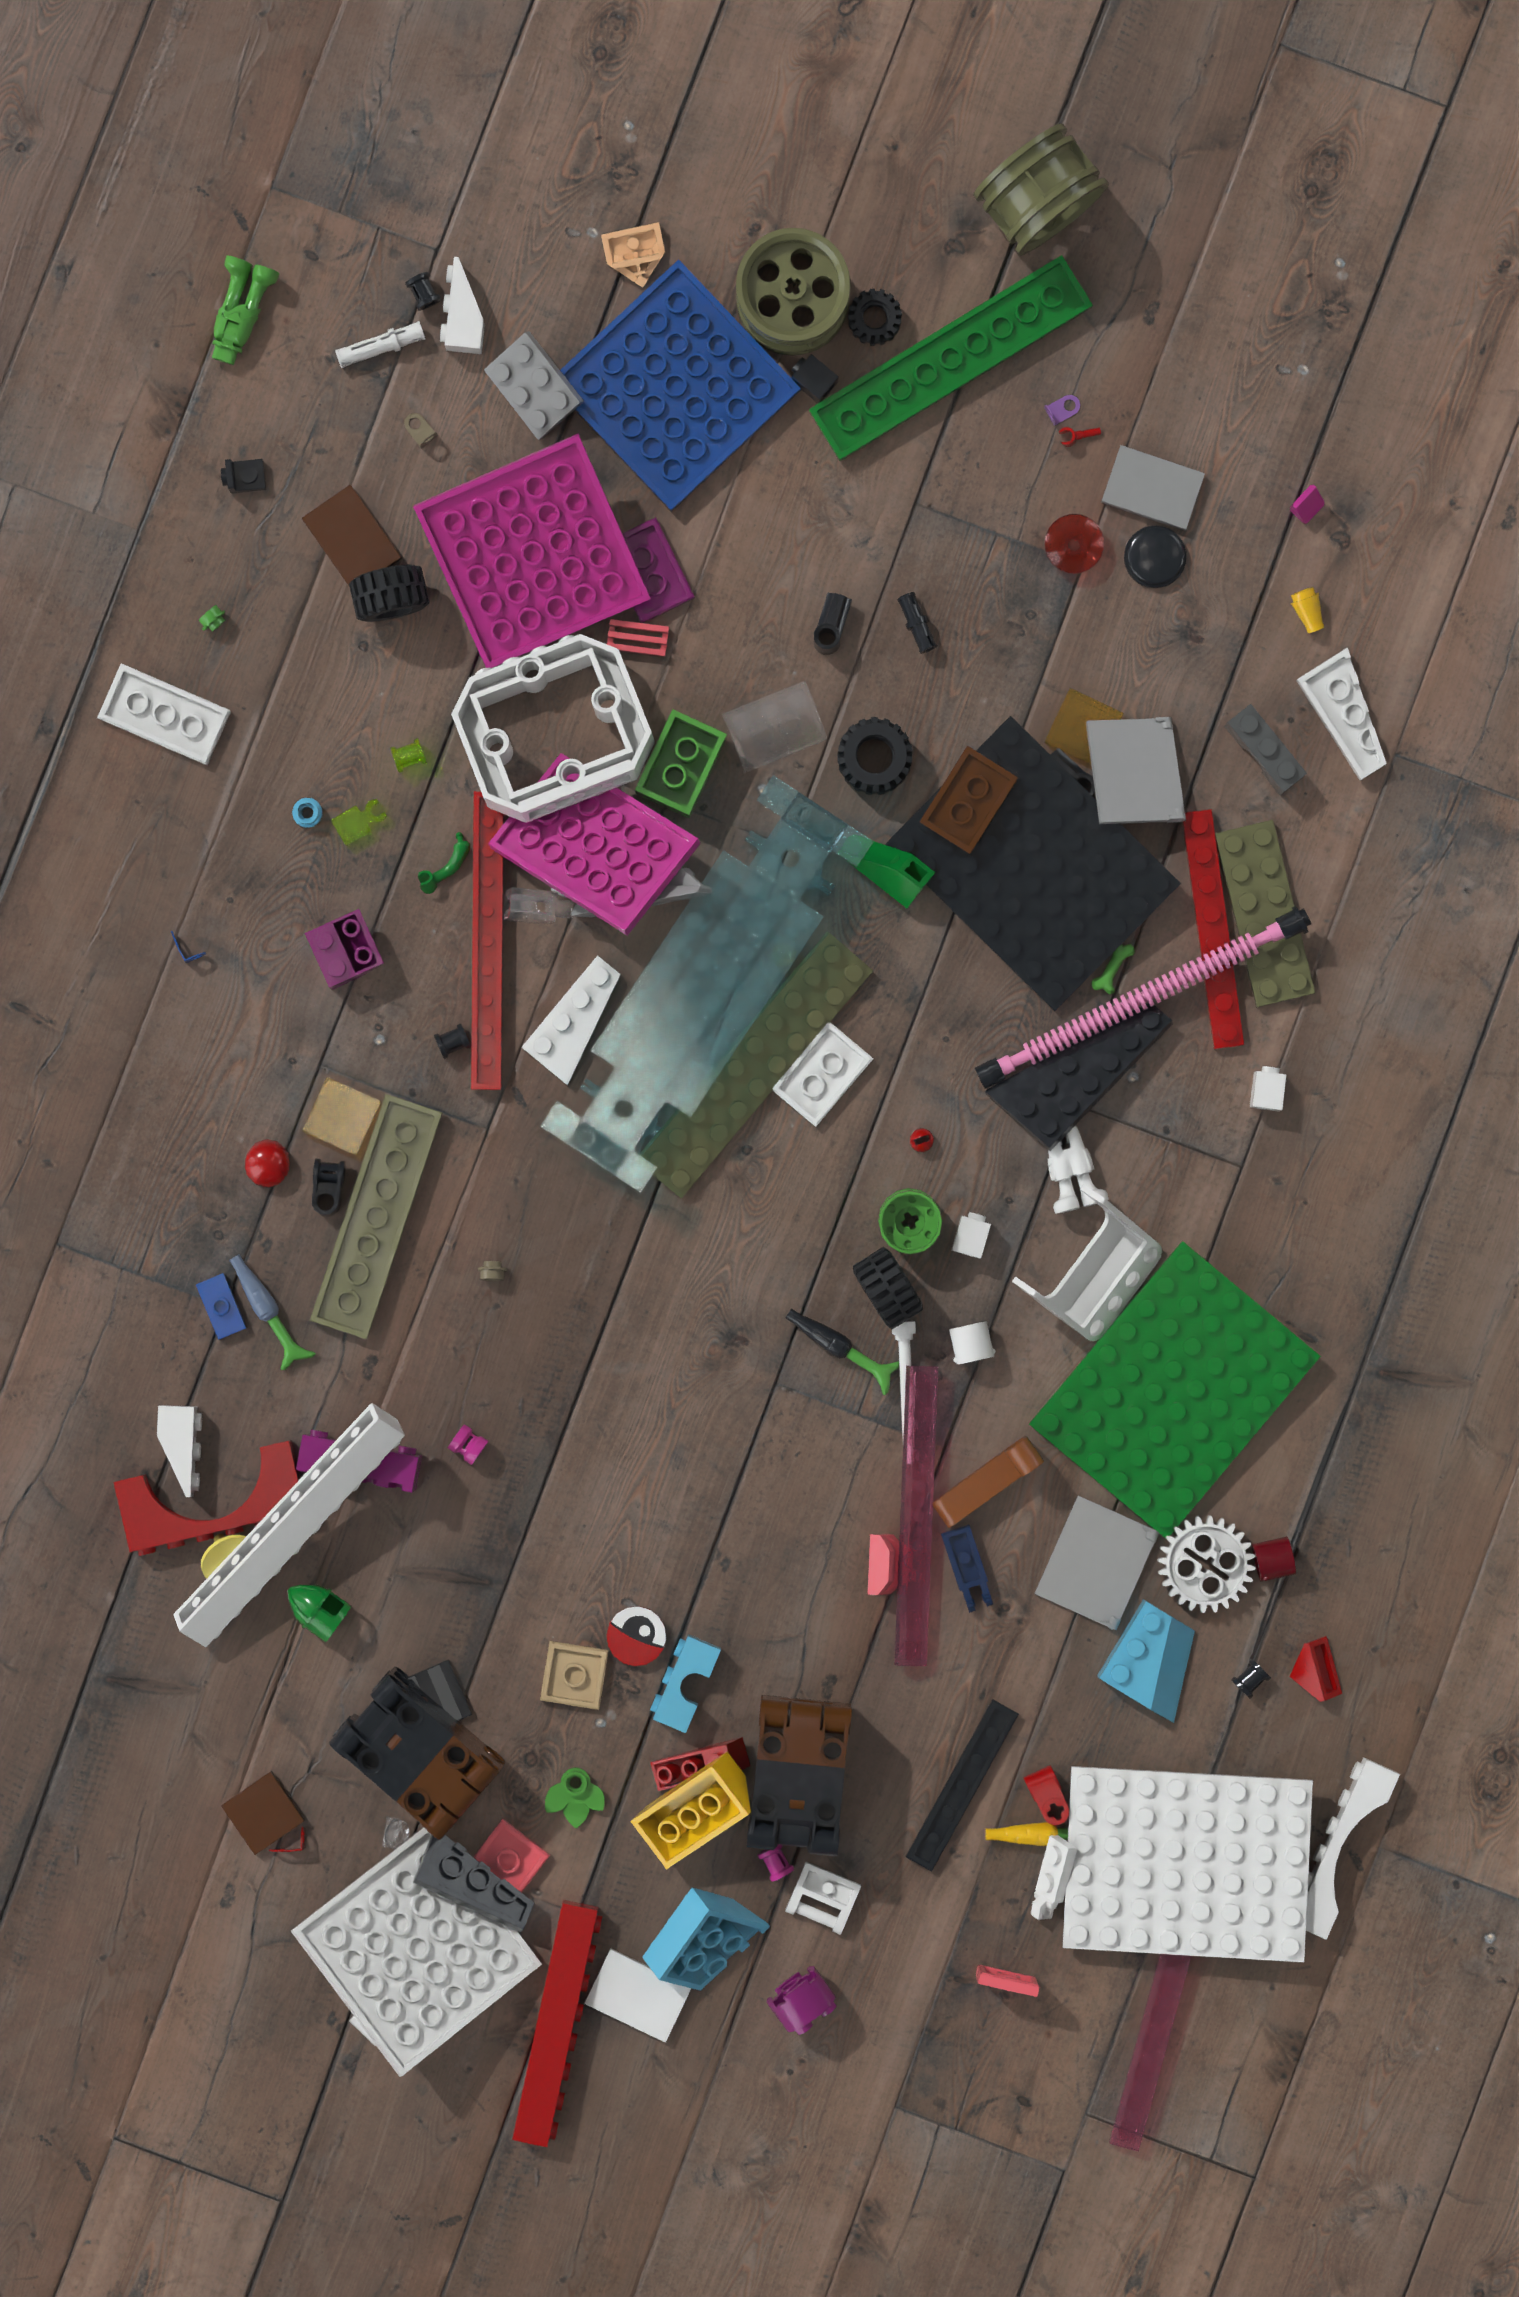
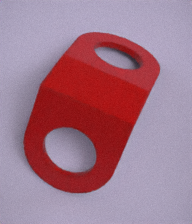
M302 1827V1829H301V1848H297V1849H269V1851H271V1852H292V1851H301V1850H304V1848H305V1830H304V1827Z

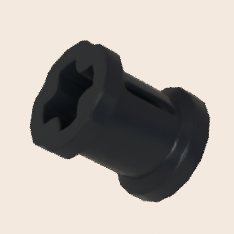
M429 272L418 274L405 282L406 287L411 289L418 303L416 305L418 311L425 310L441 301L440 295L436 294L429 280L431 277Z
M458 1024L456 1029L442 1035L434 1034L444 1059L448 1058L450 1053L464 1047L467 1049L471 1048L462 1024Z
M1253 1659L1249 1661L1250 1666L1238 1678L1233 1677L1231 1679L1249 1699L1253 1697L1252 1692L1264 1680L1269 1681L1271 1679Z

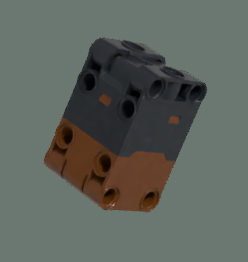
M394 1666L372 1689L373 1692L370 1695L374 1700L360 1716L356 1714L349 1716L334 1733L329 1744L339 1755L350 1761L419 1821L431 1835L441 1840L499 1774L505 1761L496 1751L485 1745L464 1725L454 1719L415 1685L412 1679L407 1680L406 1678L409 1676L404 1671Z
M761 1695L755 1779L747 1834L748 1848L774 1850L777 1844L807 1847L810 1854L838 1856L839 1822L848 1735H850L852 1717L851 1703Z

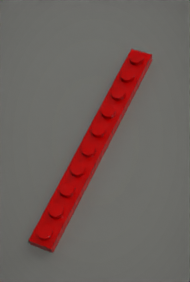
M474 791L471 1090H502L504 857L492 850L488 843L504 824V814L488 808L482 792Z

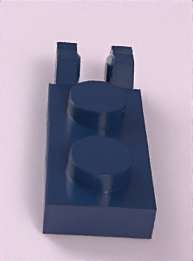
M970 1525L941 1533L959 1590L963 1593L969 1613L976 1611L974 1599L969 1591L971 1587L980 1585L984 1603L987 1607L993 1605L986 1583L988 1579Z

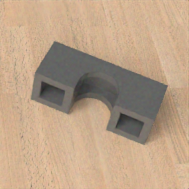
M1252 704L1248 705L1224 726L1242 749L1245 748L1255 758L1262 769V774L1279 795H1282L1307 774Z

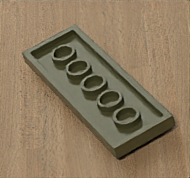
M1273 820L1215 833L1216 845L1239 937L1242 936L1244 941L1247 940L1244 934L1249 932L1250 936L1253 937L1267 930L1266 927L1275 923L1276 918L1292 911V907H1294ZM1301 933L1287 940L1283 938L1275 943L1270 941L1257 948L1259 954L1254 955L1250 951L1252 957L1249 959L1244 954L1256 1008L1315 994Z

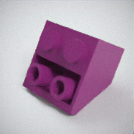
M360 909L305 933L331 990L358 979L384 964Z

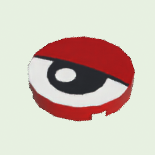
M641 1606L628 1607L618 1612L609 1623L606 1634L608 1647L613 1656L622 1663L631 1666L647 1665L655 1660L663 1651L666 1641L665 1626L660 1617L651 1609Z

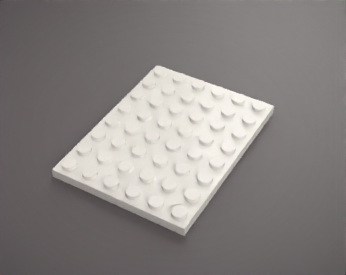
M1071 1766L1068 1842L1076 1847L1077 1852L1068 1885L1065 1889L1063 1948L1304 1962L1313 1780Z

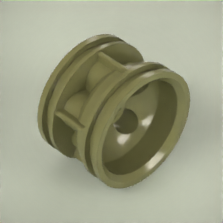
M784 228L764 235L747 250L737 272V310L743 327L759 345L771 352L782 355L796 356L808 354L828 344L838 334L845 322L850 295L849 271L842 254L828 239L807 229ZM796 254L806 255L812 259V264L806 270H797L792 266L791 258ZM772 264L779 269V276L776 280L765 282L759 278L758 271L764 265ZM817 280H826L832 285L834 291L827 298H819L812 291L813 283ZM792 284L793 287L796 284L799 285L798 294L794 295L793 291L788 294V285ZM770 297L777 299L780 303V310L775 316L766 317L760 313L758 307L764 299ZM799 307L808 308L814 316L813 322L807 327L797 326L792 320L793 312Z

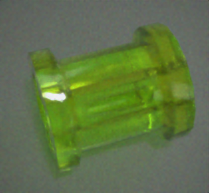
M419 738L414 739V743L400 748L390 747L399 773L411 765L420 762L422 764L427 763Z

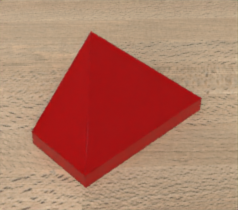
M1327 1636L1320 1637L1303 1645L1289 1676L1320 1702L1342 1694Z

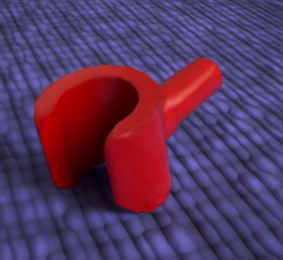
M1064 427L1059 431V434L1072 433L1070 441L1061 442L1065 447L1073 446L1076 440L1101 435L1100 427L1083 431H1074L1072 428Z

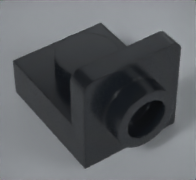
M231 459L225 460L226 468H221V480L223 486H228L231 494L266 490L263 459L234 462Z

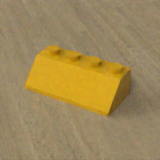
M725 1752L647 1805L630 1822L663 1866L668 1869L751 1813L746 1776L730 1754Z

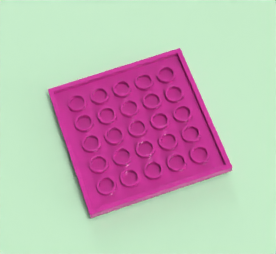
M579 433L413 506L486 668H493L511 657L523 655L537 647L544 646L651 599Z

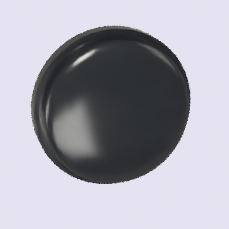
M1163 526L1144 527L1132 535L1125 547V568L1130 577L1144 587H1166L1175 582L1185 568L1186 549L1184 543L1169 528Z

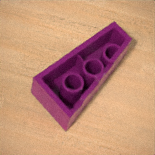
M311 1429L310 1435L303 1434L296 1470L307 1472L337 1439L328 1438V1432ZM399 1445L398 1451L391 1450L381 1461L380 1465L375 1470H372L362 1483L371 1482L376 1486L385 1488L399 1487L402 1488V1491L412 1493L417 1488L422 1455L416 1454L417 1448Z

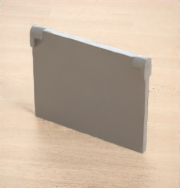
M1156 717L1152 719L1086 721L1099 824L1173 823L1185 821L1186 816L1172 718Z
M1077 1496L1034 1594L1105 1625L1110 1630L1114 1629L1117 1631L1121 1617L1159 1533L1154 1528H1150Z

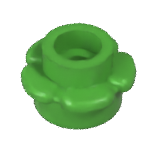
M217 605L208 610L198 620L203 625L202 630L205 631L209 628L213 632L226 621L222 617L225 611H221Z

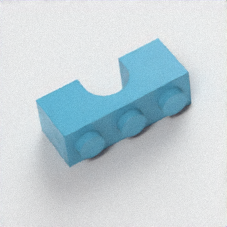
M689 1634L686 1641L680 1638L673 1654L678 1657L675 1667L668 1666L661 1682L667 1686L662 1696L656 1694L650 1711L655 1712L653 1720L681 1732H687L698 1703L687 1699L683 1695L681 1682L687 1675L693 1673L709 1678L720 1654V1647Z

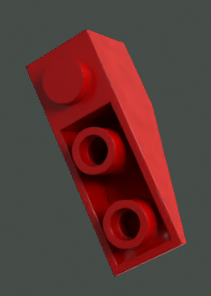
M743 1737L650 1762L658 1791L674 1788L725 1752L730 1754L741 1770L750 1767Z

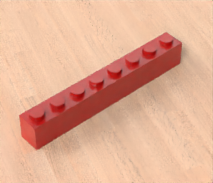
M563 1900L515 2123L512 2138L514 2141L548 2147L549 2139H556L559 2122L553 2121L555 2110H562L565 2093L559 2091L562 2080L568 2081L571 2063L566 2062L568 2051L574 2052L578 2034L572 2033L574 2021H581L584 2004L578 2003L580 1992H587L590 1975L584 1973L587 1962L593 1963L596 1945L591 1944L593 1933L599 1934L603 1917L597 1915L598 1907L568 1900Z

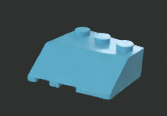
M1143 1599L1097 1677L1174 1723L1195 1630Z
M692 1887L642 1958L659 1980L701 1991L727 1967V1959L738 1950L743 1952L750 1946L748 1940L758 1931L763 1934L770 1925L732 1898Z

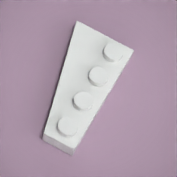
M1347 647L1296 681L1361 781L1386 765V761L1375 728L1372 725L1368 713L1369 710L1366 701H1364L1359 686L1360 683L1354 671Z
M598 955L522 1046L525 1051L566 1085L569 1084L621 976L620 973Z

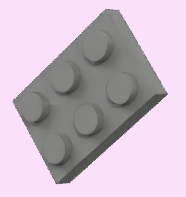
M530 331L522 334L484 369L538 440L543 439L584 402Z

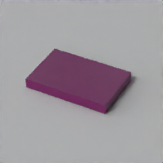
M656 517L623 533L651 597L650 600L633 607L640 623H645L695 599Z

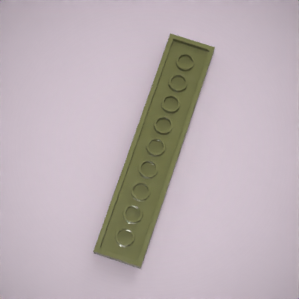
M826 932L635 1160L678 1197L682 1198L772 1092L773 1087L824 1026L831 1022L873 970L831 933Z

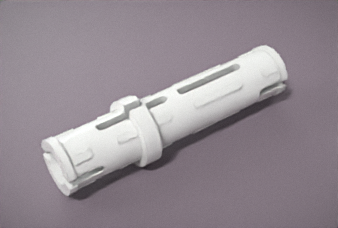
M420 321L396 330L394 328L388 329L387 333L337 349L335 352L341 368L385 352L395 350V352L400 351L401 347L425 340V335Z

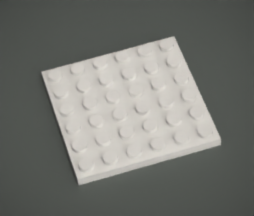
M424 1827L291 1930L292 1934L399 2077L406 2074L542 1965L518 1931L413 1883L431 1838V1834Z

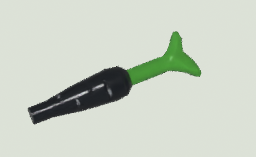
M792 1308L785 1317L787 1320L795 1324L831 1355L839 1359L847 1357L872 1373L879 1383L883 1395L889 1392L891 1373L899 1368V1361L890 1364H878L854 1349L851 1340L845 1335L818 1321L801 1315Z

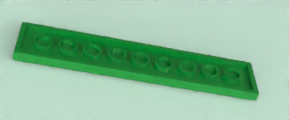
M1061 255L809 409V413L840 462L1091 309L1093 304Z

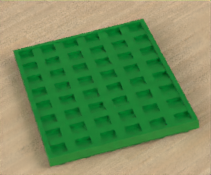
M1181 1241L1030 1421L1029 1425L1166 1538V1536H1170L1174 1532L1175 1526L1178 1527L1321 1356L1185 1242Z

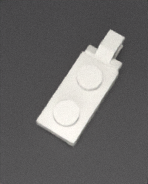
M1058 1835L1049 1836L1035 1888L1036 1891L1034 1892L1036 1899L1032 1903L1031 1915L1038 1920L1052 1919L1054 1909H1056L1058 1903H1063L1065 1889L1068 1885L1077 1852L1076 1847Z

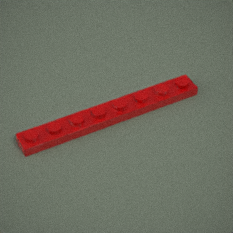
M1212 809L1186 812V820L1182 822L1202 961H1205L1203 954L1207 953L1209 958H1211V950L1214 949L1215 953L1219 954L1217 947L1221 946L1223 951H1225L1224 944L1228 943L1230 946ZM1229 961L1231 968L1227 969L1223 964V972L1220 973L1218 968H1215L1217 975L1213 976L1211 971H1209L1210 978L1206 979L1204 977L1213 1049L1244 1045L1232 961Z

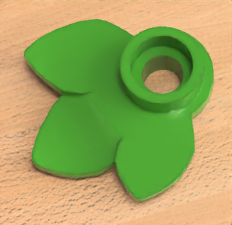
M578 1767L570 1768L562 1775L561 1782L552 1786L547 1792L545 1810L547 1813H554L563 1809L568 1822L573 1827L578 1828L586 1820L589 1809L604 1810V1794L598 1786L591 1783L590 1776L585 1770ZM571 1778H580L581 1786L578 1788L572 1787L570 1784Z

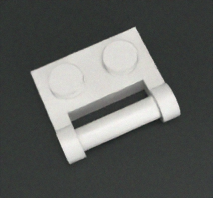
M805 1862L785 1912L792 1915L797 1913L833 1928L832 1932L841 1935L861 1884ZM802 1894L839 1909L838 1917L800 1902Z

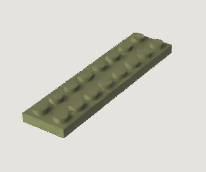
M385 1094L310 1321L368 1339L443 1114L442 1112Z

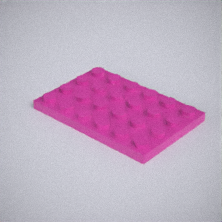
M560 753L538 782L556 776L558 765L570 758ZM570 774L566 781L574 782L580 775ZM614 788L527 823L509 817L488 844L498 854L628 936L698 848L700 841L697 837L625 792Z

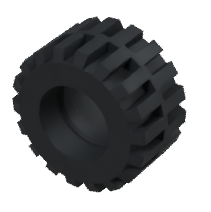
M397 565L377 569L359 575L349 583L356 617L358 620L365 622L383 621L406 616L422 610L430 602L422 567L416 565Z
M871 717L869 720H859V723L853 724L848 728V731L841 738L838 748L837 762L840 773L845 778L844 780L848 785L851 784L858 792L863 791L868 795H872V793L881 795L889 790L896 789L905 780L912 764V745L909 743V737L906 732L904 733L898 724L894 725L886 718L881 720L878 717ZM871 739L881 740L891 748L893 754L892 763L884 772L870 773L859 765L857 752L865 741Z
M882 1247L853 1265L854 1275L889 1328L894 1329L923 1311V1304L888 1249Z

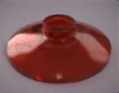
M1080 514L1062 516L1052 523L1046 533L1045 552L1050 562L1059 570L1072 574L1085 572L1094 567L1102 556L1104 550L1102 531L1087 516ZM1072 540L1079 543V548L1075 551L1070 550L1068 547V543Z

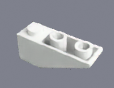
M454 257L453 265H448L446 283H451L450 295L445 294L443 312L448 313L447 324L441 325L440 342H445L446 351L482 354L485 323L459 257Z
M160 1405L158 1406L157 1437L185 1496L193 1497L194 1491H199L200 1473H195V1461H200L201 1443H196L197 1431L202 1429V1413H197L198 1406Z

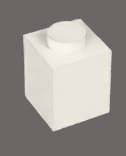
M1262 1066V1071L1254 1072L1250 1108L1272 1111L1282 1110L1287 1075L1279 1074L1280 1068Z
M969 1212L968 1217L961 1216L951 1251L981 1259L991 1224L985 1222L986 1217Z

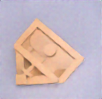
M659 222L601 234L607 265L643 288L665 253Z

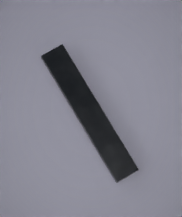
M994 1699L991 1700L909 1848L906 1858L931 1872L933 1871L1019 1713Z

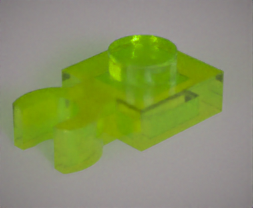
M377 799L370 800L362 812L355 805L331 819L346 847L372 832L368 825L370 822L378 823L386 819L387 815L385 812L379 816H374L371 812L372 808L379 804Z

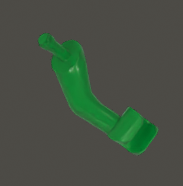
M461 832L456 833L458 842L453 847V854L449 862L443 868L433 874L427 870L419 872L420 888L424 893H433L437 889L439 882L455 874L461 867L471 849V844L463 840Z

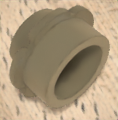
M484 1261L483 1267L478 1268L480 1280L504 1281V1272H507V1268H501V1262Z

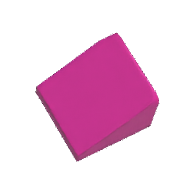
M1310 485L1290 507V511L1304 524H1307L1325 504L1317 487Z

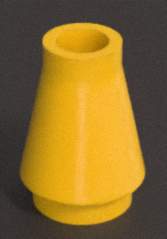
M1310 587L1292 594L1293 602L1290 604L1306 627L1307 633L1324 628L1319 593H1315L1314 588Z

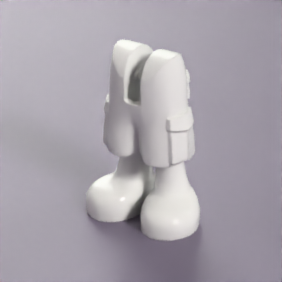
M1076 1125L1066 1135L1069 1149L1063 1150L1061 1147L1062 1142L1060 1141L1051 1151L1048 1150L1050 1177L1052 1181L1059 1182L1060 1187L1059 1200L1053 1206L1055 1214L1080 1208L1078 1198L1073 1189L1072 1176L1077 1177L1080 1188L1084 1184L1106 1200H1109L1106 1190L1097 1189L1090 1178L1089 1173L1095 1168L1090 1156L1091 1154L1087 1148L1085 1149ZM1080 1190L1083 1207L1097 1204Z

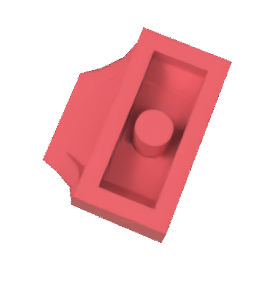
M870 1534L869 1595H889L898 1587L912 1581L914 1550L898 1541L894 1534Z

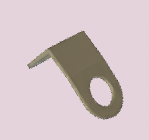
M412 413L406 417L404 422L405 428L421 448L438 436L420 414ZM412 418L420 420L421 425L418 429L410 428L409 421Z

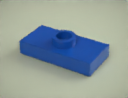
M224 1273L196 1284L218 1340L247 1328Z

